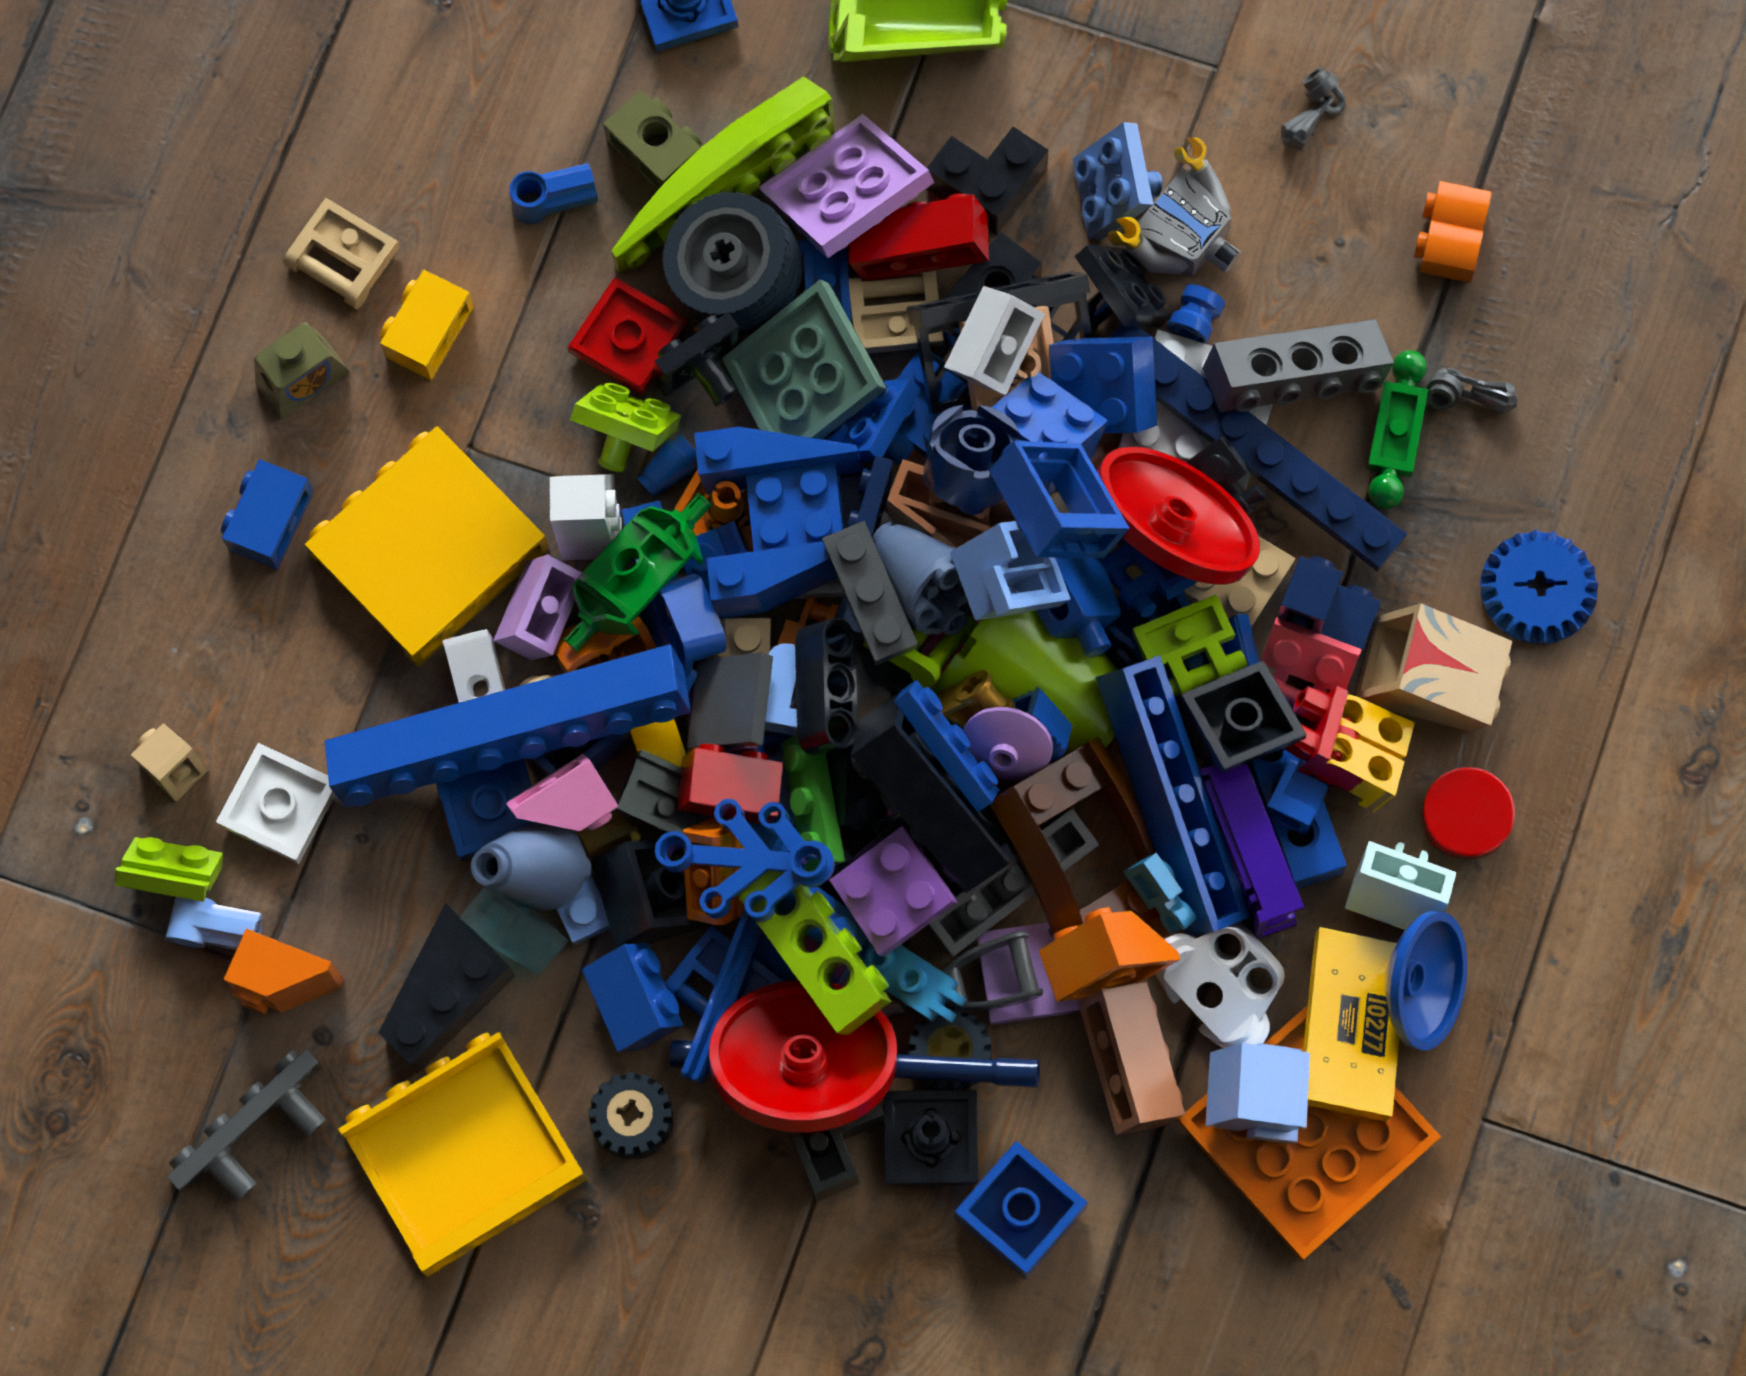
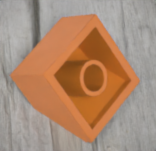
M1110 907L1088 913L1084 916L1085 923L1080 926H1072L1056 932L1053 935L1055 941L1038 950L1057 1002L1085 999L1104 988L1141 983L1181 960L1178 951L1132 911L1112 913Z
M249 929L245 930L224 977V981L234 990L232 996L241 1000L240 1005L263 1015L266 1014L268 1008L283 1013L342 987L345 980L332 962Z

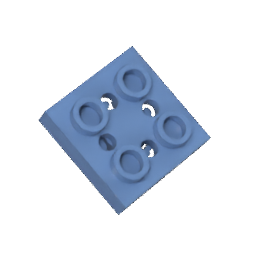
M1121 123L1072 158L1088 239H1104L1108 236L1109 232L1116 231L1122 227L1121 224L1117 223L1116 219L1123 217L1135 218L1153 206L1152 199L1158 197L1162 191L1163 180L1159 172H1148L1146 170L1138 125L1136 123Z

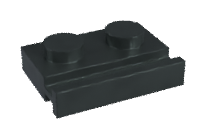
M641 749L637 752L635 762L628 773L617 800L619 807L613 810L614 813L662 835L671 831L682 833L683 829L693 825H700V822L712 817L678 811L677 805L682 768Z

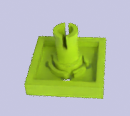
M605 383L604 385L600 384L575 403L570 420L607 434L598 464L611 471L623 472L626 468V461L632 444L653 452L677 431L682 415L670 411L671 407L663 401L656 399H646L644 401L629 395L630 391L621 385Z

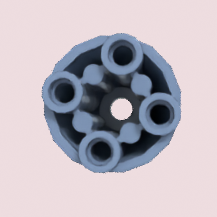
M890 521L880 526L872 539L909 623L924 634L945 632L948 635H954L959 633L966 626L967 616L972 610L950 554L956 548L895 521Z
M531 821L483 846L472 858L471 871L475 880L485 888L537 910L559 909L574 899L582 888L583 881L587 880L590 876L591 863L585 856V850L578 835L573 830Z

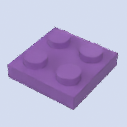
M905 826L898 828L830 879V882L877 953L884 957L958 903L923 849L912 838L908 827Z

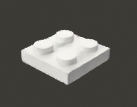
M258 743L216 823L221 828L299 864L335 794L329 787L328 775Z

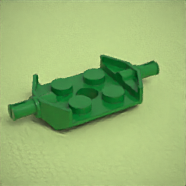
M697 493L696 497L681 513L676 509L670 512L650 506L640 510L573 582L572 593L580 610L578 616L582 621L564 638V641L572 649L579 652L585 643L595 633L598 634L600 631L605 634L634 636L639 633L632 625V622L691 557L699 565L704 562L693 529L695 528L694 524L712 507L710 502ZM631 559H638V562L632 569L623 571L625 565Z

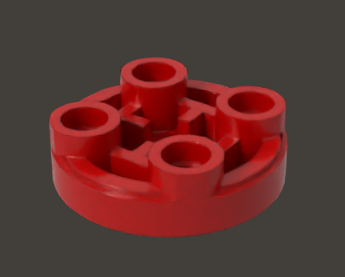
M1474 767L1456 768L1441 775L1429 788L1422 807V821L1430 844L1446 854L1461 859H1477L1495 853L1508 838L1515 820L1514 801L1506 785L1492 773Z

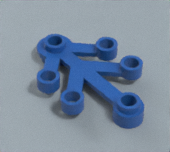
M733 799L720 801L715 807L714 816L721 827L731 830L745 849L693 845L685 834L678 831L665 833L658 839L655 846L656 858L665 869L671 872H682L689 868L690 865L740 868L717 887H710L701 894L700 906L702 910L714 919L724 917L730 910V901L768 871L784 872L765 890L750 893L744 903L746 912L754 921H768L774 915L775 905L800 885L816 887L825 883L832 875L835 866L834 857L830 849L818 841L805 842L789 822L788 812L777 802H769L761 808L759 821L768 832L777 833L789 852L770 851L745 820V812L740 804ZM730 808L736 809L737 813L733 819L723 820V814L726 810ZM781 812V818L777 823H767V818L771 813ZM675 850H685V854L680 860L671 861V855ZM818 859L819 866L816 870L812 872L805 871V865L809 860ZM713 897H722V903L718 908H708V903ZM766 900L767 906L764 911L760 913L753 912V906L757 901Z

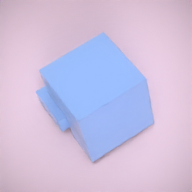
M1017 521L999 523L950 552L975 621L1059 607L1071 600L1056 559L1036 557Z
M1240 1043L1210 1052L1206 1127L1235 1131L1247 1129V1138L1285 1144L1296 1143L1298 1141V1129L1306 1128L1310 1053L1302 1052L1301 1049L1247 1043Z

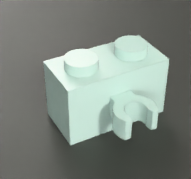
M1369 841L1353 877L1345 909L1405 930L1425 912H1445L1456 872L1427 862L1428 853L1422 850L1419 858L1404 854L1405 844L1401 842L1393 850Z

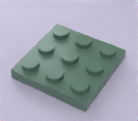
M818 280L722 357L760 430L823 439L887 389L830 284L822 280Z

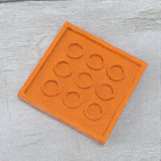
M1307 1006L1264 1044L1301 1049L1303 1052ZM1396 1086L1393 1113L1388 1122L1307 1105L1306 1128L1298 1129V1141L1292 1144L1247 1138V1129L1235 1131L1206 1127L1207 1094L1188 1109L1184 1116L1177 1120V1123L1302 1262L1441 1138L1438 1132Z

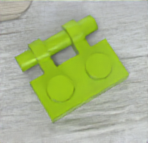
M1217 594L1137 626L1132 630V635L1143 659L1147 660L1160 656L1164 668H1168L1172 677L1169 679V683L1174 697L1179 695L1181 698V694L1247 667L1245 656L1241 650L1225 656L1220 646L1233 640L1235 633ZM1205 651L1209 663L1187 672L1183 660Z

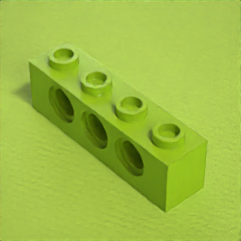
M768 871L737 895L744 904L750 893L765 890L784 872ZM800 885L792 891L796 897V905L790 914L782 916L777 903L772 918L765 922H757V924L835 1031L848 1036L891 1002L884 992L889 985L875 966L870 965L867 968L858 957L857 953L862 949L854 936L846 928L839 931L830 916L835 912L826 898L819 891L812 894L808 887ZM757 901L753 906V912L760 913L764 911L767 901ZM819 928L823 934V943L817 951L810 953L805 947V937L810 930ZM846 965L850 971V981L843 989L837 990L832 984V973L838 966Z

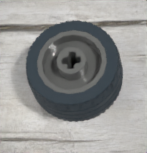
M715 193L712 196H706L704 199L698 200L695 204H691L688 209L684 210L682 215H679L677 221L673 223V227L670 228L669 235L666 237V243H664L663 271L677 301L699 322L712 315L720 318L729 312L739 326L738 332L741 333L751 332L754 329L760 328L790 304L792 299L795 298L797 290H799V283H801L803 272L800 248L790 227L769 205L744 193Z

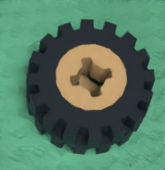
M626 1072V1075L619 1076V1074L614 1075L607 1083L603 1082L599 1086L598 1092L593 1094L591 1099L589 1120L593 1134L606 1151L612 1155H618L620 1158L628 1159V1157H635V1159L644 1158L646 1154L651 1153L652 1155L658 1151L657 1148L661 1144H665L668 1134L672 1130L673 1110L669 1097L662 1086L647 1075H637L635 1072Z

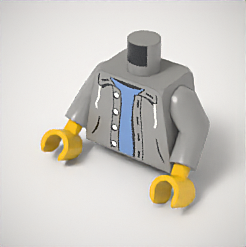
M1188 137L1187 140L1193 147L1192 155L1188 157L1184 148L1176 147L1174 157L1180 163L1189 164V172L1182 168L1156 199L1153 206L1147 210L1138 222L1132 217L1116 219L1117 223L1123 226L1125 235L1123 236L1119 231H1112L1108 234V240L1114 245L1126 244L1127 252L1151 273L1173 275L1184 273L1188 276H1193L1206 260L1227 273L1241 254L1240 250L1224 240L1230 231L1232 221L1230 215L1231 207L1219 178L1210 163L1204 160L1206 156L1205 143L1199 138Z

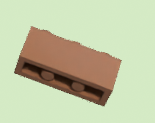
M1147 982L1104 988L1079 1001V1008L1115 1134L1120 1135L1159 1128L1184 1116L1182 1094L1176 1084L1169 1060V1049L1163 1039L1157 1018L1156 1004L1151 997Z

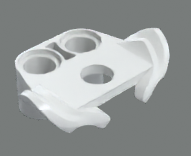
M1239 922L1215 932L1206 933L1198 938L1185 933H1178L1166 938L1165 940L1178 951L1181 960L1158 972L1155 976L1171 1002L1175 1004L1182 999L1203 1021L1204 1024L1198 1028L1200 1033L1221 1048H1227L1240 1043L1263 1044L1270 1029L1266 1010L1283 985L1285 977L1282 965L1246 926ZM1229 933L1236 936L1241 944L1240 953L1230 956L1222 952L1218 943L1220 935ZM1258 967L1268 970L1273 978L1272 987L1263 990L1254 986L1250 979L1251 970ZM1204 982L1216 983L1221 988L1223 999L1217 1007L1208 1008L1199 1002L1197 990Z

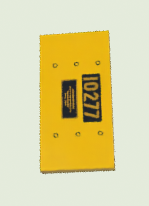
M1319 927L1315 932L1303 1052L1310 1053L1308 1106L1386 1122L1392 1117L1399 1036L1389 1016L1385 994V978L1391 954L1397 943Z

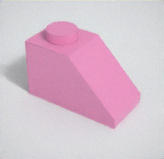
M584 754L506 802V805L516 818L581 831L586 827L589 830H594L602 826L612 818L610 812L619 807L592 762Z

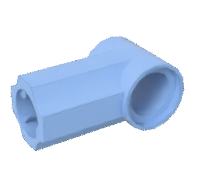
M175 897L165 939L176 944L194 948H205L206 945L237 950L246 929L261 934L263 916L257 912L216 905V902L208 898L202 902Z

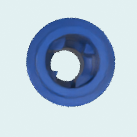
M681 433L673 440L668 438L637 479L655 498L661 492L663 493L697 471L696 450Z

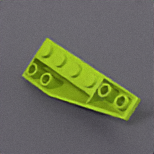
M803 76L731 123L697 150L666 180L637 214L612 249L613 262L617 271L621 273L629 267L630 269H635L646 263L650 259L652 252L666 243V237L669 235V230L673 227V223L677 221L679 215H682L684 210L688 209L691 204H695L706 196H712L715 193L720 194L721 192H739L750 195L759 187L760 181L773 173L777 175L793 164L797 157L809 149L812 151L830 139L835 131L833 103L828 92Z

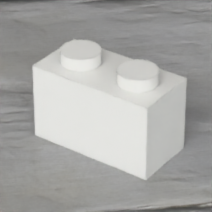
M983 286L944 368L980 387L1006 396L1045 313L1013 295Z

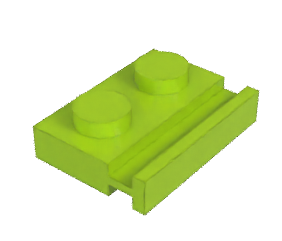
M135 837L121 860V867H117L115 870V886L204 902L206 892L211 890L222 870L223 853L207 850L205 847L198 845L183 846L166 843L153 837Z

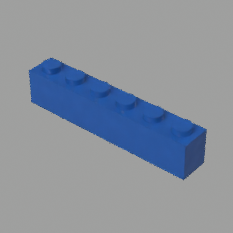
M1156 656L1095 677L1155 852L1174 871L1176 882L1183 890L1178 896L1191 907L1197 917V920L1185 928L1183 933L1191 936L1211 933L1250 918L1161 657Z

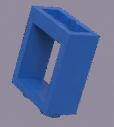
M1013 441L1004 448L1002 456L989 470L1036 557L1105 558L1130 529L1081 443ZM1042 481L1053 482L1070 513H1059Z

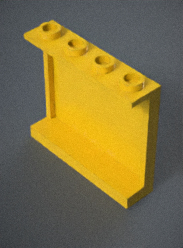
M438 426L429 433L425 431L416 436L409 444L408 452L396 463L390 461L385 464L375 475L376 481L363 492L358 490L351 494L343 503L342 511L330 522L328 520L320 522L310 532L309 540L305 543L310 556L315 562L318 560L403 648L406 656L417 667H420L444 645L443 640L452 638L521 575L526 561L541 557L550 549L546 536Z
M487 1032L475 1037L465 1045L467 1051L453 1060L449 1056L437 1060L425 1069L427 1074L425 1077L413 1084L408 1080L397 1084L386 1092L385 1096L387 1099L373 1108L369 1105L359 1107L345 1117L347 1123L338 1128L347 1140L413 1253V1258L418 1267L427 1277L587 1180L499 1032L493 1036H490Z

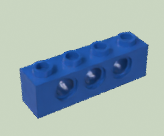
M1284 749L1279 750L1281 758L1275 762H1266L1259 758L1247 763L1265 810L1272 797V791L1277 787L1290 758L1297 762L1300 761L1299 758ZM1322 801L1307 832L1311 837V843L1305 847H1297L1289 841L1287 833L1292 829L1269 819L1297 890L1343 875L1347 864L1324 801Z

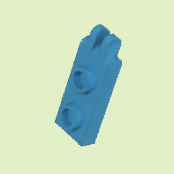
M869 942L859 957L867 968L873 965L882 974L889 985L885 989L887 992L931 1021H934L939 1014L952 1023L957 1015L944 1007L947 1000L950 999L961 1007L967 1001L965 997L954 991L959 984L956 980L902 945L884 957L880 956L871 942Z

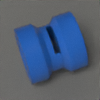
M1189 284L1185 287L1180 298L1182 306L1179 310L1173 312L1167 327L1175 335L1207 344L1213 331L1211 326L1212 320L1220 317L1225 307V301L1210 289Z

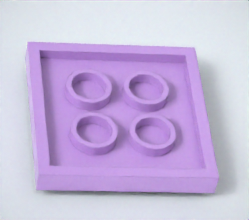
M862 114L833 134L830 139L809 151L761 185L759 190L764 200L821 253L829 258L836 252L844 249L850 242L871 227L879 224L885 217L906 202L917 197L920 192L932 185L934 181L926 167Z

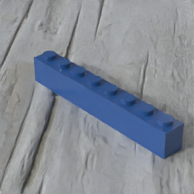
M671 644L325 740L329 787L345 808L364 806L371 803L372 800L394 794H408L416 788L430 784L451 782L459 776L477 771L495 770L506 763L525 758H538L546 752L568 746H581L590 740L611 734H625L633 728L655 722L664 723L671 721L677 716L691 713L684 666Z

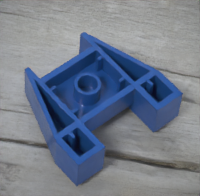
M732 427L694 433L698 475L707 495L712 494L713 490L716 492L715 486L722 481L733 482L740 490L747 489L753 551L707 558L710 599L719 619L765 613L838 578L823 545L822 538L845 529L840 475L863 472V463L857 446L745 427Z

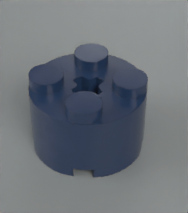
M964 405L954 406L942 412L933 423L924 464L923 483L940 499L959 507L963 513L977 515L982 513L985 508L994 506L1004 500L989 470L1002 456V451L1013 441H1020L1018 438L1020 432L1016 424L1007 415L994 408L979 405L976 411L963 410Z

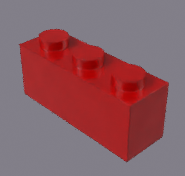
M954 194L947 199L928 203L921 201L911 202L905 207L898 208L879 224L874 225L849 243V265L863 281H873L989 261L988 213L974 194Z

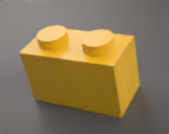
M423 269L417 281L411 280L407 284L401 298L403 305L395 318L391 316L386 320L379 339L387 359L432 381L473 311L474 305L470 292Z

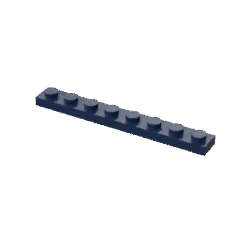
M1121 323L1109 338L1152 336L1140 327L1124 326ZM1153 338L1156 401L1210 443L1225 435L1250 469L1249 473L1378 572L1405 540L1407 533L1249 411L1239 412L1232 410L1219 412L1207 379Z

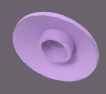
M1009 707L988 708L974 714L964 726L963 731L970 742L969 750L979 763L981 761L987 763L998 779L1010 781L1025 780L1047 767L1051 760L1053 742L1050 733L1038 719L1024 711Z

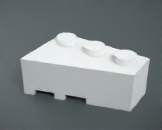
M615 474L550 477V522L562 560L596 559L624 528L623 517H620V506L617 504Z

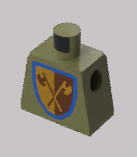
M307 322L280 336L276 342L258 353L254 358L255 384L280 419L289 415L350 372L325 337Z

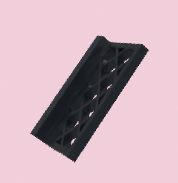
M1069 271L992 288L1013 295L1032 307L1041 305L1049 307L1050 321L1061 305L1074 302L1077 319L1069 331L1066 332L1051 322L1052 330L1064 338L1063 340L1075 338L1078 332L1080 338H1093L1086 293L1090 292L1087 274ZM981 291L907 307L909 323L915 327L928 410L931 414L942 413L954 406H971L970 395H967L969 392L968 380L944 368L955 343L942 361L931 353L928 334L946 331L956 338L957 341L960 334L953 329L959 328V322L967 320ZM933 361L939 365L936 372H934ZM946 371L964 382L953 399L939 401L937 385Z

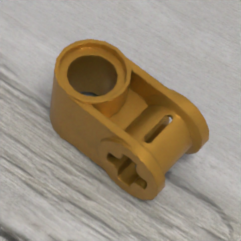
M986 670L974 672L965 680L936 693L943 707L942 714L951 726L956 724L962 730L967 721L979 711L993 707L1015 709V703L1011 698L1003 697L991 684L992 677Z

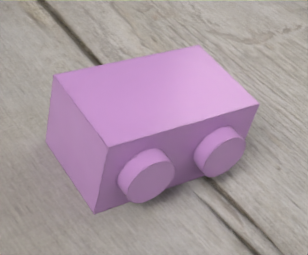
M550 555L526 561L493 641L529 660L553 655L575 602L572 593L573 582L582 572Z

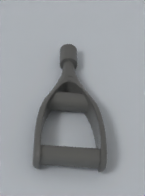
M1025 931L1014 932L980 944L961 954L942 970L943 973L959 983L954 991L967 999L960 969L989 952L1009 945L1021 993L982 1002H968L967 1000L963 1007L949 999L944 1007L948 1009L956 1007L962 1010H993L1021 1004L1041 997L1043 989H1039L1026 941L1029 938L1028 933ZM892 997L889 998L891 1002L881 1011L889 1018L905 1013L907 1008L911 1007L898 998Z

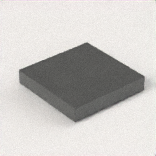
M760 652L698 660V675L695 682L688 749L698 748L700 744H716L725 747V749L761 746L763 744L773 656Z

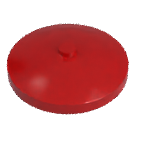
M1122 447L1108 453L1097 468V473L1130 528L1123 538L1136 550L1158 565L1194 581L1226 585L1243 579L1257 561L1260 553V541L1251 519L1225 489L1195 467L1171 455L1153 449Z
M799 980L783 981L748 993L733 1003L723 1013L714 1027L710 1039V1072L719 1095L734 1111L746 1119L764 1127L786 1132L824 1131L857 1120L872 1110L884 1098L893 1083L896 1073L897 1042L892 1025L881 1010L848 1036L839 1034ZM832 983L837 990L843 989L845 987L842 985Z

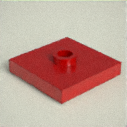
M614 277L568 345V353L643 396L655 378L654 361L659 358L657 353L668 343L676 339L680 340L690 325L689 319Z

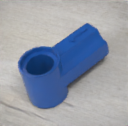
M589 163L545 174L524 171L517 174L509 186L512 212L516 219L525 224H537L543 221L548 214L598 202V195ZM526 193H535L540 196L533 203L522 202L519 199Z

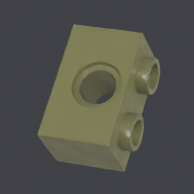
M640 89L603 123L606 140L659 190L666 180L701 148L702 142L691 128L686 125L680 128L671 119L672 113L661 99L654 97L651 100ZM656 135L667 139L659 146H651L646 143L649 138Z

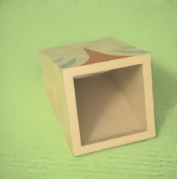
M1421 603L1376 616L1355 696L1386 710L1466 731L1491 726L1500 708L1498 697L1502 681L1510 668L1511 660L1509 653L1512 640Z

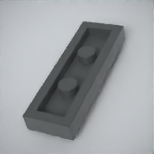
M865 521L823 537V545L875 665L917 649L918 643Z

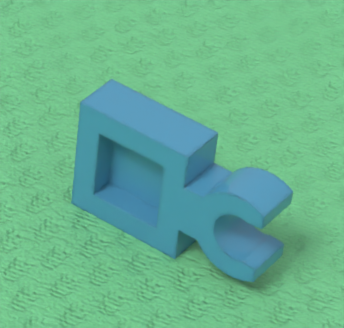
M1157 853L1136 862L1124 871V874L1148 909H1157L1163 926L1171 935L1180 928L1184 930L1197 920L1191 907L1178 896L1183 890L1176 882L1174 871L1165 861L1161 860Z

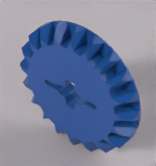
M1535 529L1523 534L1518 532L1510 539L1502 541L1489 555L1481 574L1480 593L1487 614L1504 633L1526 643L1550 644L1572 636L1586 624L1597 602L1599 583L1596 580L1595 567L1590 564L1585 551L1576 547L1572 539H1564L1558 536L1555 531L1544 533ZM1536 575L1542 576L1544 583H1551V586L1554 585L1553 588L1546 589L1542 597L1537 596L1536 589L1526 586V584L1533 583Z

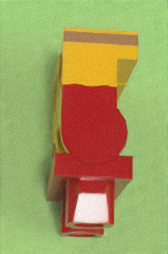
M1307 686L1296 696L1292 709L1295 714L1311 721L1309 728L1301 724L1307 734L1306 739L1283 749L1300 759L1297 771L1308 776L1313 774L1321 782L1345 789L1360 797L1359 805L1375 812L1396 796L1405 762L1402 759L1406 757L1415 722L1362 698L1348 695L1349 691L1339 686L1334 687L1327 694Z

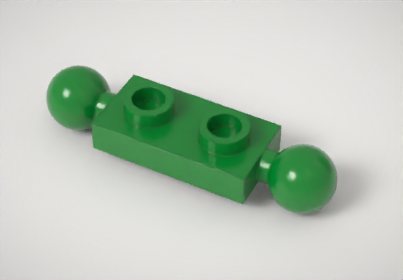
M1405 350L1396 355L1393 360L1392 373L1398 383L1384 381L1367 467L1368 470L1381 472L1380 475L1371 481L1368 488L1370 501L1380 509H1392L1402 501L1404 487L1398 479V475L1411 478L1413 474L1428 389L1415 387V384L1419 383L1426 375L1427 362L1422 354L1414 350Z

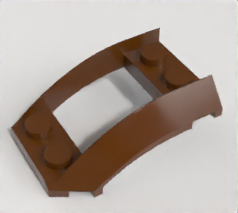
M1099 737L1086 742L1083 746L1015 786L1013 785L996 796L993 802L987 806L989 812H994L1007 833L1005 838L1016 854L1036 892L1050 927L1048 932L1052 938L1056 932L1062 929L1084 924L1085 915L1105 907H1110L1112 913L1132 911L1145 923L1160 915L1156 908L1148 909L1129 880L1079 910L1065 874L1039 827L1102 789L1128 836L1137 860L1140 861L1156 853L1141 808Z

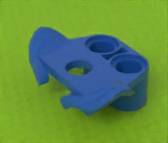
M695 573L669 581L638 615L647 626L656 648L669 644L673 647L684 666L688 692L698 675L692 669L693 662L726 651L724 629L702 579Z

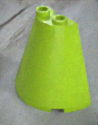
M831 0L828 26L829 51L834 54L833 60L852 62L994 48L1001 49L1006 37V24L1001 23L998 11L1003 12L1005 10L1008 0Z
M1036 610L981 620L960 653L954 656L932 688V691L936 694L965 680L974 672L986 670L992 677L991 684L1003 697H1009L1013 700L1015 697L1019 698L1022 694L1026 695L1029 691H1034L1037 687L1046 694L1073 725L1066 753L1073 752L1086 742L1097 737L1100 738L1105 748H1107L1115 737L1095 677L1115 671L1117 668L1105 652L1098 656L1087 658L1078 638L1055 639L1048 632Z

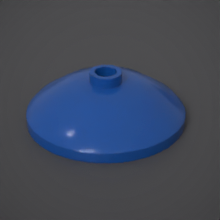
M1428 911L1415 919L1400 937L1387 966L1385 994L1390 1020L1402 1042L1413 1049L1430 1050L1438 1046L1451 1031L1464 998L1467 981L1466 943L1460 925L1453 916L1446 912Z

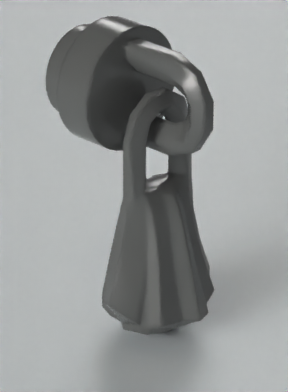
M1319 67L1302 81L1305 87L1304 94L1311 102L1316 101L1317 104L1311 110L1302 112L1282 125L1280 131L1283 145L1287 148L1292 147L1303 151L1323 112L1332 116L1340 114L1344 110L1346 104L1345 95L1337 85L1338 78L1331 70L1326 71L1323 67ZM1330 91L1335 95V97L1338 100V105L1336 107L1330 106V104L1334 100L1333 95L1324 97Z
M1453 368L1440 369L1430 378L1426 389H1428V402L1439 410H1446L1455 406L1462 396L1477 401L1501 414L1508 413L1516 408L1519 400L1516 387L1511 383L1481 381L1465 376ZM1464 383L1472 385L1471 392L1463 389Z

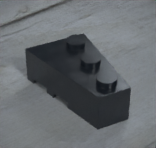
M445 903L378 1033L418 1074L515 977V974L510 965Z

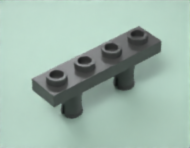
M307 1049L300 1055L295 1050H292L273 1068L278 1075L265 1087L258 1081L239 1098V1101L244 1106L231 1118L223 1113L204 1130V1133L209 1137L196 1150L189 1144L169 1162L174 1170L166 1177L178 1190L182 1191L202 1172L204 1175L209 1172L233 1199L238 1202L257 1183L230 1154L232 1151L230 1146L271 1109L274 1111L279 1109L306 1138L316 1131L326 1119L299 1089L302 1087L300 1083L320 1063Z

